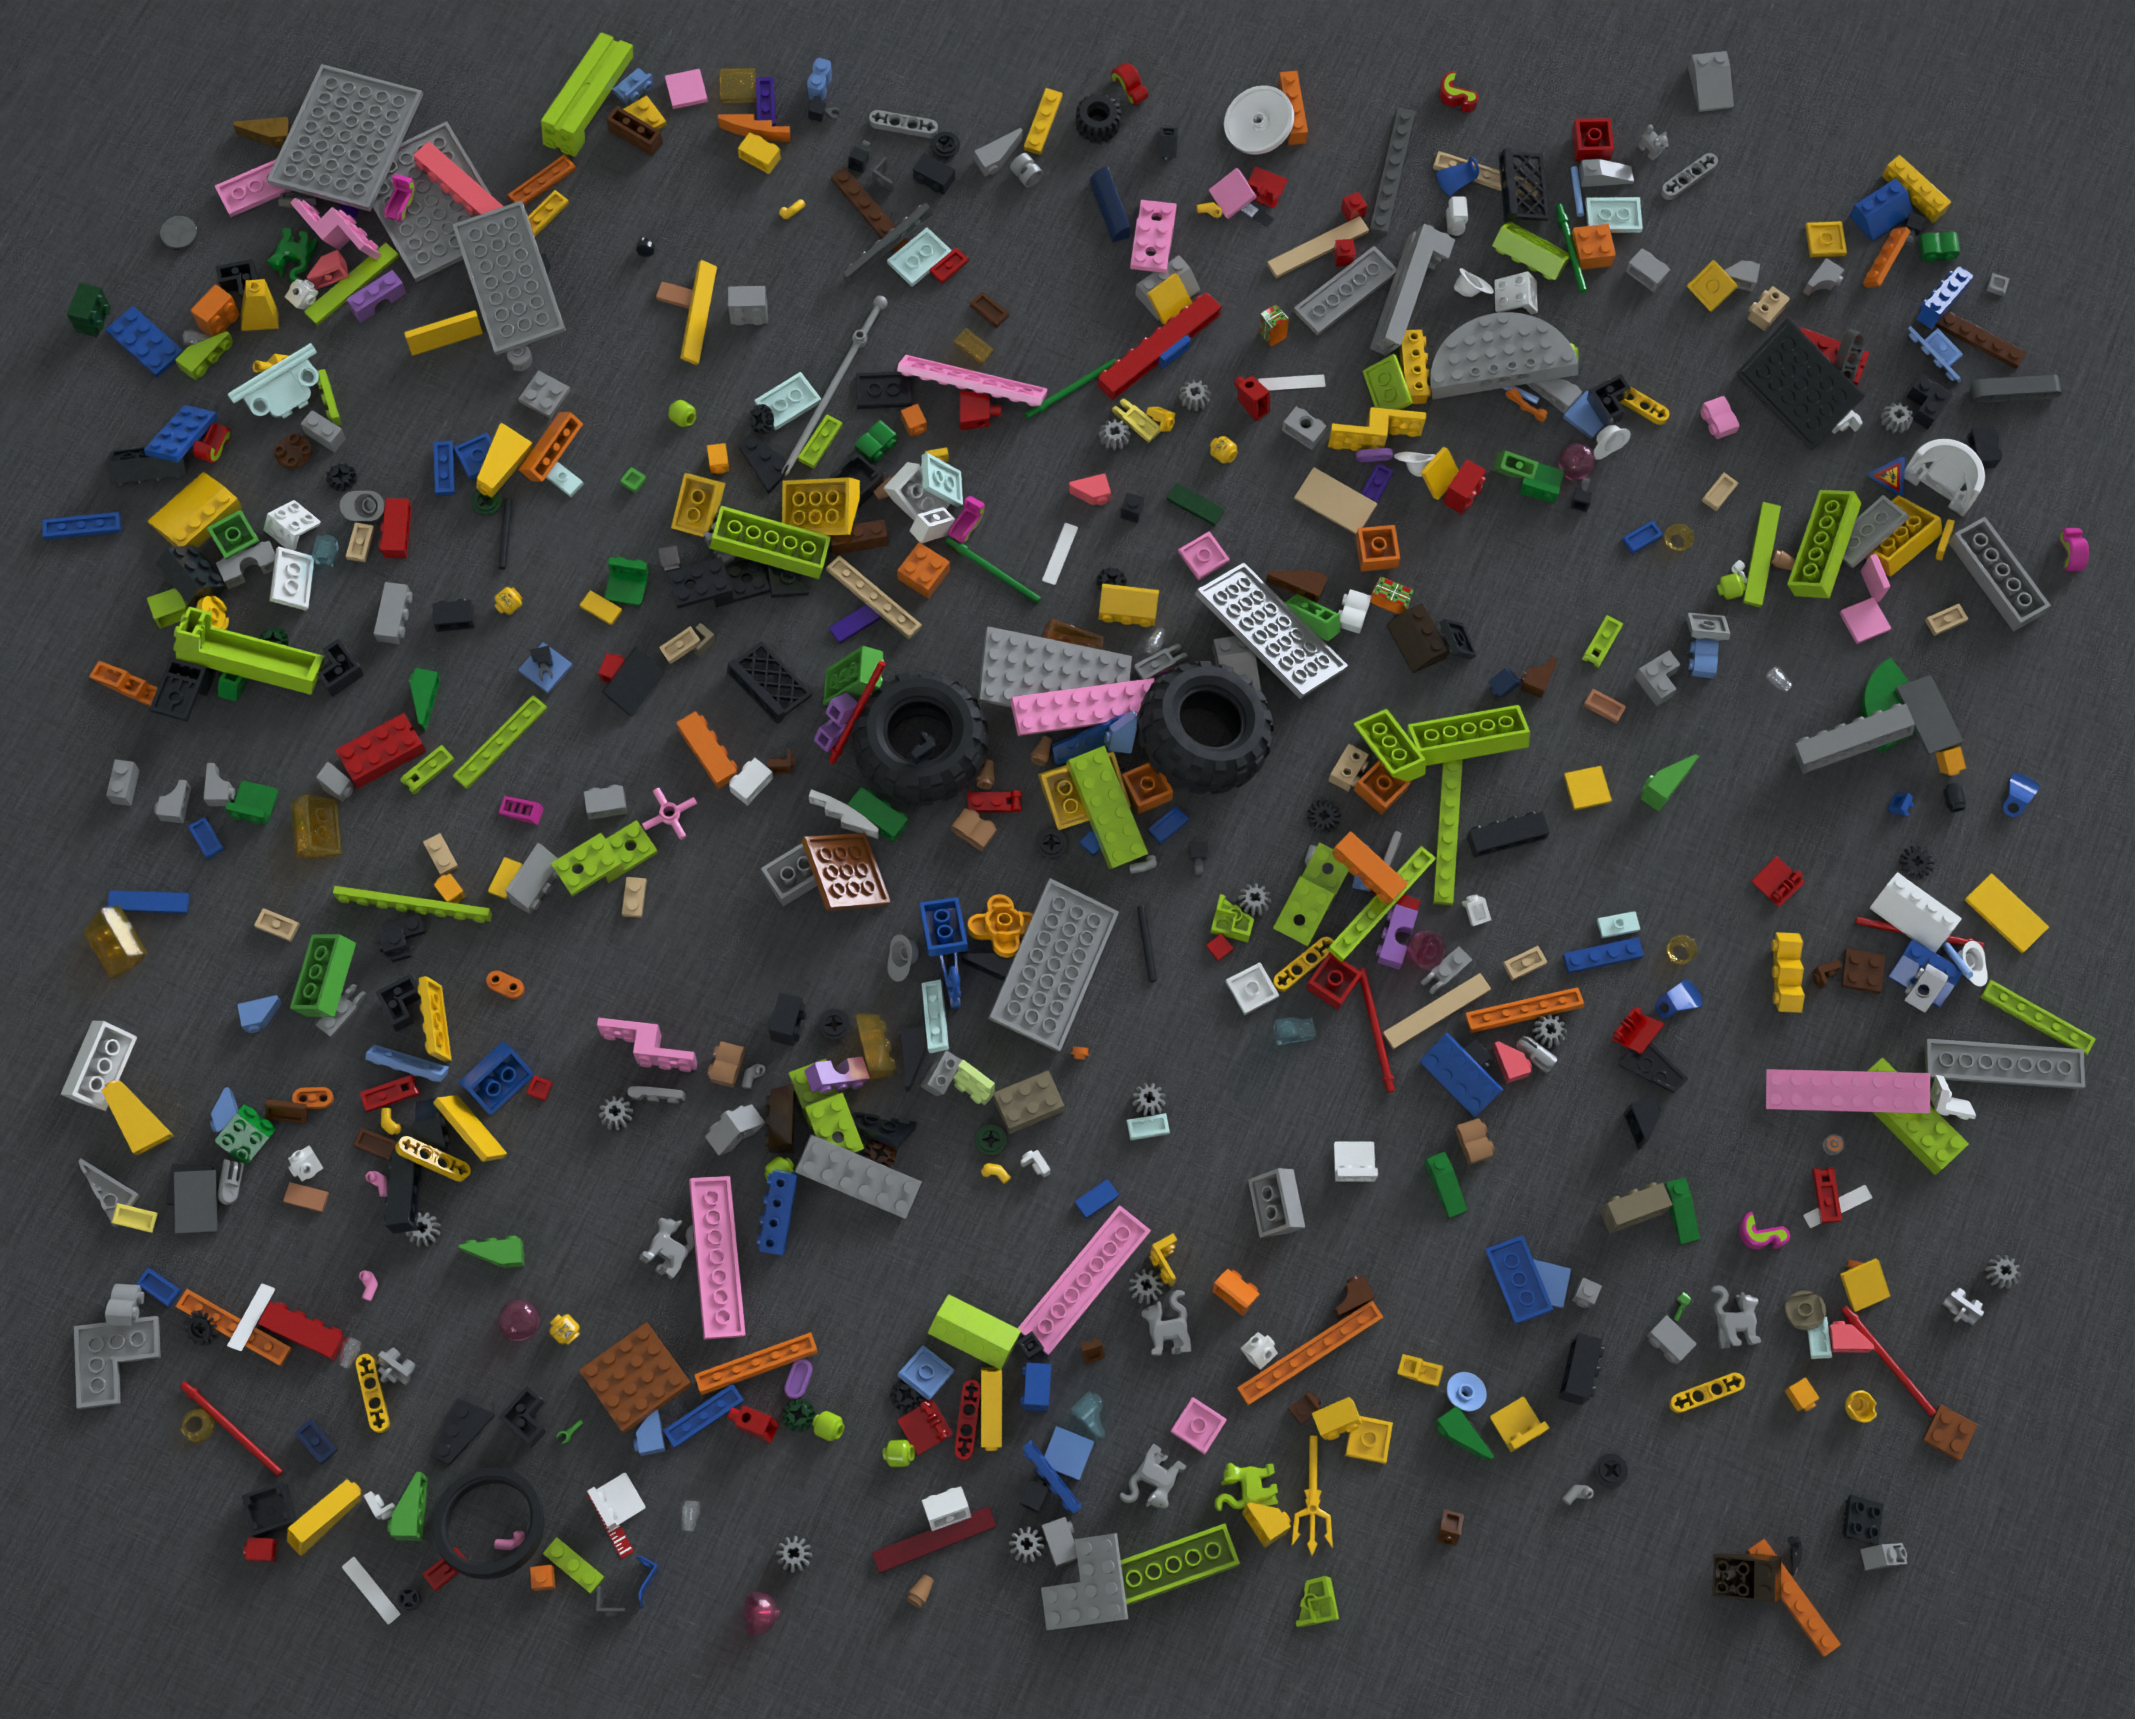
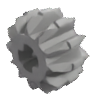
M1193 379L1191 384L1186 381L1184 387L1180 388L1179 399L1182 401V407L1188 405V411L1191 408L1198 411V407L1204 409L1205 404L1209 403L1210 391L1207 384L1202 385L1201 380L1195 383Z
M1893 402L1890 406L1884 408V412L1881 414V425L1887 426L1886 431L1891 429L1893 434L1896 431L1901 434L1904 430L1909 429L1913 421V417H1911L1912 411L1907 410L1908 405L1903 407L1901 402L1898 405Z
M1115 418L1113 423L1107 420L1106 425H1102L1099 432L1101 445L1106 444V449L1113 447L1114 451L1116 447L1122 450L1123 445H1127L1130 438L1128 425H1123L1122 420L1117 423Z
M1255 883L1254 888L1248 884L1246 889H1241L1238 901L1241 902L1239 907L1245 908V914L1250 911L1251 916L1254 917L1255 912L1261 916L1263 911H1268V905L1271 904V899L1268 898L1270 892H1264V886L1259 889L1258 884Z
M1548 1014L1547 1018L1541 1016L1539 1021H1535L1534 1026L1536 1028L1532 1030V1033L1537 1034L1534 1038L1535 1041L1541 1040V1046L1547 1043L1548 1049L1552 1047V1044L1556 1047L1559 1046V1041H1564V1034L1567 1032L1566 1029L1562 1028L1565 1023H1558V1016L1555 1019H1552L1551 1014ZM1548 1028L1552 1030L1551 1034L1547 1033Z
M1147 1083L1143 1084V1089L1137 1087V1093H1133L1132 1096L1135 1099L1132 1103L1133 1106H1138L1136 1112L1139 1113L1143 1110L1144 1117L1147 1116L1148 1112H1150L1151 1116L1155 1115V1111L1161 1113L1162 1108L1160 1106H1165L1166 1104L1163 1100L1166 1095L1160 1093L1162 1091L1161 1087L1155 1090L1154 1083L1151 1084L1150 1088H1148ZM1147 1097H1152L1151 1103L1146 1102Z
M615 1096L612 1097V1102L605 1099L607 1106L600 1105V1110L603 1111L599 1113V1118H603L601 1123L603 1125L608 1124L609 1130L615 1125L616 1130L619 1131V1125L621 1124L626 1128L627 1124L625 1121H632L630 1115L633 1113V1109L629 1108L630 1102L624 1103L623 1097L617 1101ZM618 1110V1116L614 1117V1111Z
M419 1212L417 1215L416 1231L406 1232V1236L410 1237L409 1241L411 1243L416 1242L418 1247L423 1242L426 1247L429 1246V1240L435 1243L436 1239L433 1236L440 1235V1231L436 1229L441 1227L440 1223L436 1222L437 1218L435 1216L430 1217L428 1212L422 1217ZM422 1226H425V1227L427 1228V1229H424V1230H425L424 1233H421V1232H420V1230H422V1229H421Z
M2000 1255L1994 1257V1260L1988 1261L1989 1266L1985 1268V1271L1990 1274L1986 1278H1992V1286L1998 1284V1289H2002L2004 1286L2006 1289H2010L2012 1284L2016 1285L2018 1283L2017 1278L2021 1276V1273L2016 1270L2020 1266L2013 1264L2015 1262L2014 1258L2009 1261L2008 1255H2004L2002 1258Z
M1143 1269L1142 1276L1136 1272L1134 1274L1136 1279H1130V1283L1134 1286H1130L1129 1291L1135 1292L1132 1295L1133 1299L1138 1296L1140 1297L1138 1301L1140 1304L1143 1302V1299H1146V1303L1150 1304V1298L1157 1301V1295H1162L1163 1291L1159 1288L1163 1287V1282H1157L1160 1279L1159 1275H1156L1154 1278L1152 1277L1153 1270H1150L1149 1275H1146V1270ZM1145 1283L1149 1284L1147 1291L1143 1290Z
M1030 1527L1026 1528V1533L1023 1532L1022 1528H1019L1020 1536L1013 1533L1012 1537L1016 1541H1009L1010 1546H1016L1010 1550V1553L1018 1552L1015 1557L1017 1561L1021 1556H1024L1023 1563H1027V1557H1030V1560L1035 1562L1033 1554L1041 1557L1042 1554L1037 1549H1044L1043 1544H1038V1542L1043 1540V1536L1035 1538L1038 1530H1034L1030 1534ZM1025 1540H1029V1544L1033 1545L1032 1548L1029 1547V1550H1024V1546L1021 1545Z
M797 1536L793 1537V1543L790 1542L788 1537L785 1538L788 1545L785 1546L783 1543H780L779 1547L784 1551L776 1552L777 1556H784L778 1560V1563L786 1562L783 1566L784 1570H787L791 1565L792 1573L795 1572V1566H798L799 1570L803 1571L801 1564L804 1563L807 1566L810 1564L805 1558L812 1557V1553L806 1552L811 1549V1546L806 1545L803 1547L806 1541L804 1538L799 1543H797ZM796 1549L799 1550L797 1552L799 1557L790 1559V1551L795 1552Z

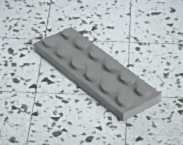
M1373 246L1295 306L1293 312L1318 336L1392 279L1397 268Z
M810 1135L794 1171L906 1219L922 1183L915 1178L814 1135Z

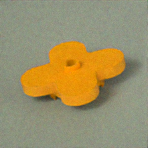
M993 895L987 902V912L985 914H975L969 918L967 931L975 939L991 940L993 950L997 955L1004 958L1013 957L1020 945L1019 938H1023L1033 914L1021 912L1020 910L1018 912L1014 909L1012 900L1005 895Z

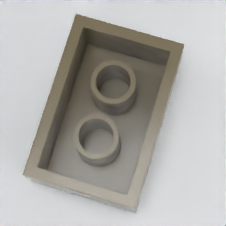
M1049 1070L993 1093L994 1102L1008 1134L1064 1112V1104Z
M1654 1182L1646 1185L1645 1189L1639 1192L1637 1189L1627 1192V1196L1622 1198L1615 1196L1608 1199V1203L1604 1204V1208L1600 1213L1609 1234L1665 1214L1672 1206V1202L1664 1184L1657 1185Z

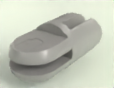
M1523 1036L1517 1041V1050L1524 1053L1525 1057L1529 1058L1530 1062L1544 1073H1548L1556 1063L1557 1057L1532 1038Z
M224 1159L217 1192L218 1200L222 1204L229 1205L236 1201L244 1163L230 1162V1160Z

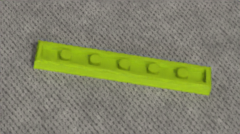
M387 243L383 244L377 250L381 254L377 260L369 256L349 273V277L342 279L304 311L305 315L318 326L347 302V298L360 291L398 259L399 254Z
M1766 502L1761 504L1746 590L1742 602L1744 604L1760 608L1763 604L1781 506Z
M532 695L452 775L453 778L468 790L548 709L547 706Z
M1991 979L1980 998L2071 1049H2084L2085 1057L2096 1040L2094 1037Z

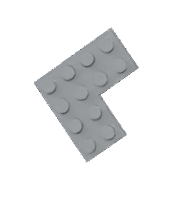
M158 1316L138 1318L132 1326L107 1325V1322L74 1326L77 1409L121 1404L119 1363L161 1358Z
M1117 1533L1075 1539L1080 1582L1041 1588L1046 1630L1128 1619Z

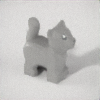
M1650 124L1641 135L1638 147L1642 151L1646 147L1649 150L1648 157L1653 161L1658 158L1662 150L1667 149V133L1663 132L1658 136L1653 131V125Z

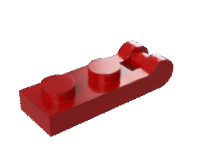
M1017 790L1011 792H968V810L973 809L977 813L1021 812L1022 804H1020V799L1022 798V792ZM1006 800H1012V804H1006Z
M409 1075L360 1092L365 1111L368 1113L402 1100L419 1096L421 1093L419 1088L416 1087L415 1076ZM407 1085L409 1090L403 1092L402 1086Z
M1829 1167L1826 1170L1813 1168L1812 1178L1815 1185L1820 1223L1841 1222L1842 1215L1834 1168ZM1822 1178H1827L1828 1182H1822Z

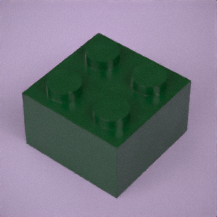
M79 282L67 316L76 332L98 337L99 332L104 328V320L106 315H109L111 307L100 287Z

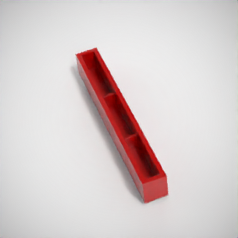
M1207 292L1202 296L1199 295L1190 306H1185L1180 311V314L1176 317H1171L1166 325L1162 328L1158 327L1152 336L1144 338L1138 347L1130 349L1124 358L1116 360L1109 370L1102 371L1098 377V387L1113 401L1159 364V356L1185 335L1191 339L1221 315L1222 306Z

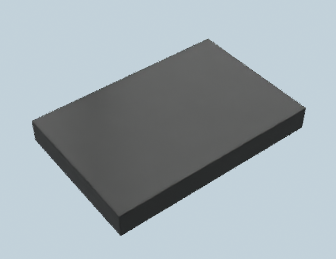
M216 1170L174 1172L175 1233L218 1231Z

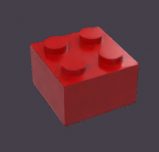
M1611 118L1575 119L1572 128L1575 161L1592 159L1610 161L1614 151Z
M1467 459L1448 486L1443 504L1460 514H1463L1465 509L1469 510L1474 502V497L1479 496L1483 489V484L1486 481L1484 477L1486 470Z
M1329 952L1309 980L1306 989L1339 1011L1360 981L1363 973L1347 962H1341Z

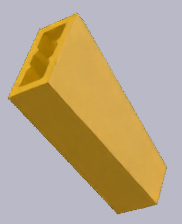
M265 279L246 280L241 309V330L279 329V312Z
M501 423L477 477L476 488L479 492L492 498L531 453L532 442Z
M120 1080L110 1081L105 1084V1088L101 1089L131 1151L136 1156L174 1137L169 1129Z
M981 1367V1447H985L986 1451H996L998 1447H1002V1369L1000 1370L996 1367Z
M346 1479L288 1527L287 1542L300 1556L305 1554L361 1500L360 1487L355 1482L351 1483Z

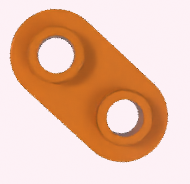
M492 971L486 978L489 989L507 998L516 1000L521 998L525 992L524 985L519 979L501 971ZM494 978H500L498 982H493ZM516 985V990H510L511 986Z
M326 1087L299 1088L293 1093L292 1101L294 1103L307 1104V1109H324L332 1105L334 1095ZM327 1096V1100L322 1102L321 1098ZM302 1097H307L305 1102H301Z

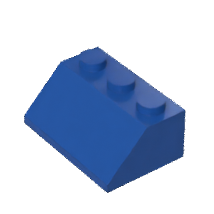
M1895 178L1855 204L1849 216L1873 242L1905 221L1909 214H1914L1907 190Z
M1911 940L1904 948L1888 978L1907 988L1910 982L1914 984L1917 980L1915 975L1920 968L1924 969L1927 964H1930L1948 975L1946 984L1932 1002L1933 1005L1940 1008L1959 980L1962 971L1955 964L1916 941ZM1920 985L1924 990L1929 989L1927 985Z
M502 1041L458 1083L491 1116L535 1074L517 1053Z

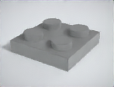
M538 370L519 397V402L551 419L571 390L569 386Z
M1687 613L1686 620L1691 637L1696 639L1709 638L1716 641L1729 640L1730 631L1725 616Z

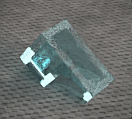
M1290 1017L1278 1019L1274 1022L1273 1028L1277 1045L1316 1039L1313 1018L1297 1019Z
M1088 1391L1071 1408V1412L1100 1441L1106 1435V1431L1103 1429L1099 1418V1413L1104 1406L1102 1404L1103 1400L1097 1393L1092 1394Z

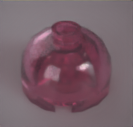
M1571 443L1560 453L1558 467L1563 470V476L1570 480L1579 481L1583 477L1587 478L1591 475L1595 468L1596 458L1592 449L1586 444Z
M1422 930L1412 935L1407 943L1406 950L1410 962L1424 970H1432L1431 968L1434 966H1439L1446 952V946L1443 945L1442 941L1444 940L1439 933Z
M513 1300L502 1307L499 1313L498 1324L500 1331L506 1338L512 1341L528 1340L536 1334L540 1325V1317L537 1309L531 1303L525 1300Z
M749 1592L751 1597H746L744 1605V1620L748 1619V1626H745V1631L748 1635L765 1634L773 1628L775 1621L779 1620L780 1609L776 1607L775 1601L768 1594Z

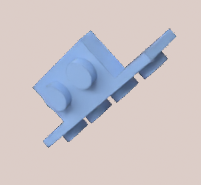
M1910 326L1908 328L1910 332L1908 336L1915 343L1917 341L1920 342L1922 351L1927 356L1931 354L1935 358L1933 362L1940 369L1943 367L1947 371L1945 374L1952 382L1956 380L1960 383L1961 378L1951 368L1963 356L1960 350L1938 328L1924 340Z

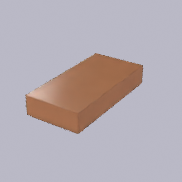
M662 281L656 295V300L689 309L693 290Z
M1592 689L1583 705L1616 724L1626 708L1625 705L1595 689Z
M289 1182L283 1202L323 1213L329 1192Z

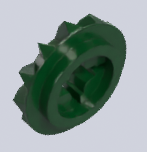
M477 490L472 496L471 504L475 512L480 513L482 516H491L492 513L497 512L499 507H501L502 499L499 492L491 498ZM482 498L487 501L490 500L491 506L484 505Z
M276 627L266 628V631L260 633L259 639L268 641L272 640V637L275 636L277 642L274 643L285 646L289 645V638L282 629Z
M988 1124L982 1126L977 1131L975 1144L982 1154L991 1157L992 1155H999L1005 1149L1007 1137L1001 1127ZM990 1133H992L993 1139L997 1140L993 1142L992 1148H990L988 1142L982 1141L989 1139Z
M794 1399L788 1402L782 1413L785 1426L794 1432H802L809 1429L815 1418V1410L812 1404L805 1399ZM802 1407V1414L807 1418H799L795 1423V1415L790 1412H798Z

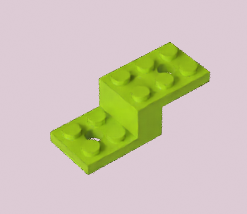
M636 820L606 839L602 833H599L552 862L551 866L573 897L603 877L608 883L612 882L656 855L658 851ZM630 842L636 844V848L632 851L626 849V845ZM580 865L584 868L580 874L573 872L575 866Z
M1320 842L1273 929L1306 946H1309L1325 913L1328 912L1349 872L1347 866L1339 863L1334 858V855L1331 853L1333 849ZM1331 863L1334 869L1331 874L1323 872L1324 864ZM1298 914H1302L1305 917V923L1301 926L1296 925L1294 922V918Z
M812 1064L789 1072V1078L792 1085H794L795 1093L808 1127L813 1129L815 1136L854 1153L864 1150L843 1093L839 1094L836 1090H831L824 1094L820 1092L812 1093L804 1071ZM835 1132L843 1135L841 1143L833 1141L832 1135Z

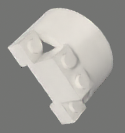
M1937 439L1922 445L1916 451L1904 471V478L1915 486L1921 481L1951 501L1948 507L1964 517L1983 488L1985 471L1980 458L1970 447L1951 439ZM1933 462L1930 468L1927 469L1925 463ZM1966 483L1967 491H1961L1960 489Z

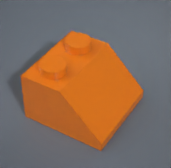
M1227 1269L1214 1282L1212 1292L1244 1316L1260 1294L1257 1292V1287L1250 1282L1248 1284L1241 1279L1242 1276L1237 1271Z

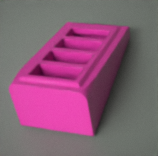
M504 796L498 814L538 825L544 808L537 802ZM510 803H513V804H512V807H511V810H510V812H509V811H508V808H509V806H510Z

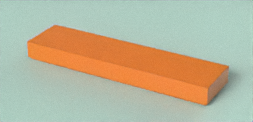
M564 154L507 196L512 203L522 200L524 206H526L575 171L576 166Z

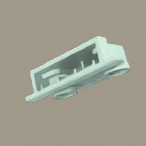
M311 343L234 389L228 393V396L233 403L243 398L251 412L256 416H264L270 412L273 417L278 418L282 416L285 419L293 414L292 409L297 406L301 409L309 404L307 401L311 395L309 387L317 383L319 374L308 358L316 354L317 351Z

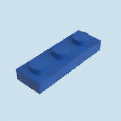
M433 442L436 496L455 495L453 442Z

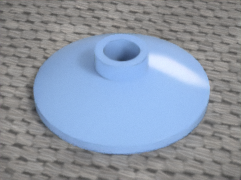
M1460 1372L1453 1375L1447 1383L1448 1398L1460 1410L1475 1411L1484 1404L1487 1396L1486 1388L1476 1375L1469 1372ZM1461 1392H1465L1467 1394V1397H1465Z

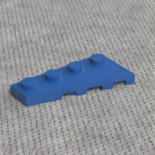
M1125 714L1052 744L1055 765L1066 763L1069 759L1105 746L1106 751H1109L1104 743L1105 733L1108 732L1111 724L1125 716Z

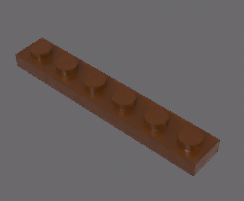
M846 167L831 176L832 182L881 239L886 236L890 229L896 228L894 223ZM904 238L899 244H897L893 249H891L893 254L899 251L909 241L906 238Z
M1949 311L1935 325V327L2015 369L2018 368L2026 354V351Z

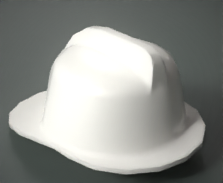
M1462 268L1459 269L1461 274L1454 285V289L1458 293L1467 297H1473L1481 291L1493 294V288L1486 281L1468 273Z
M1616 425L1605 427L1597 435L1598 445L1594 449V458L1597 460L1602 459L1622 448L1630 439V431L1620 429Z
M1400 452L1394 455L1395 459L1406 462L1410 473L1418 477H1422L1420 472L1435 457V454Z
M1969 941L1957 954L1973 972V977L1969 980L1976 986H1983L1988 979L1985 954L1979 943Z

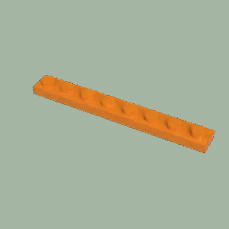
M1370 1301L1237 1387L1238 1392L1248 1406L1383 1319V1315L1374 1302Z

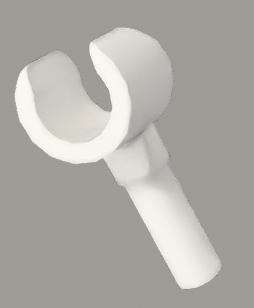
M1738 560L1732 566L1731 571L1742 576L1746 585L1747 578L1742 571L1745 568V564Z

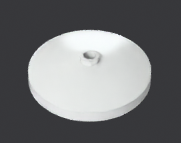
M1272 86L1252 87L1239 94L1228 107L1224 119L1226 136L1231 144L1243 153L1251 155L1267 153L1277 148L1288 137L1294 123V109L1288 97L1281 90Z

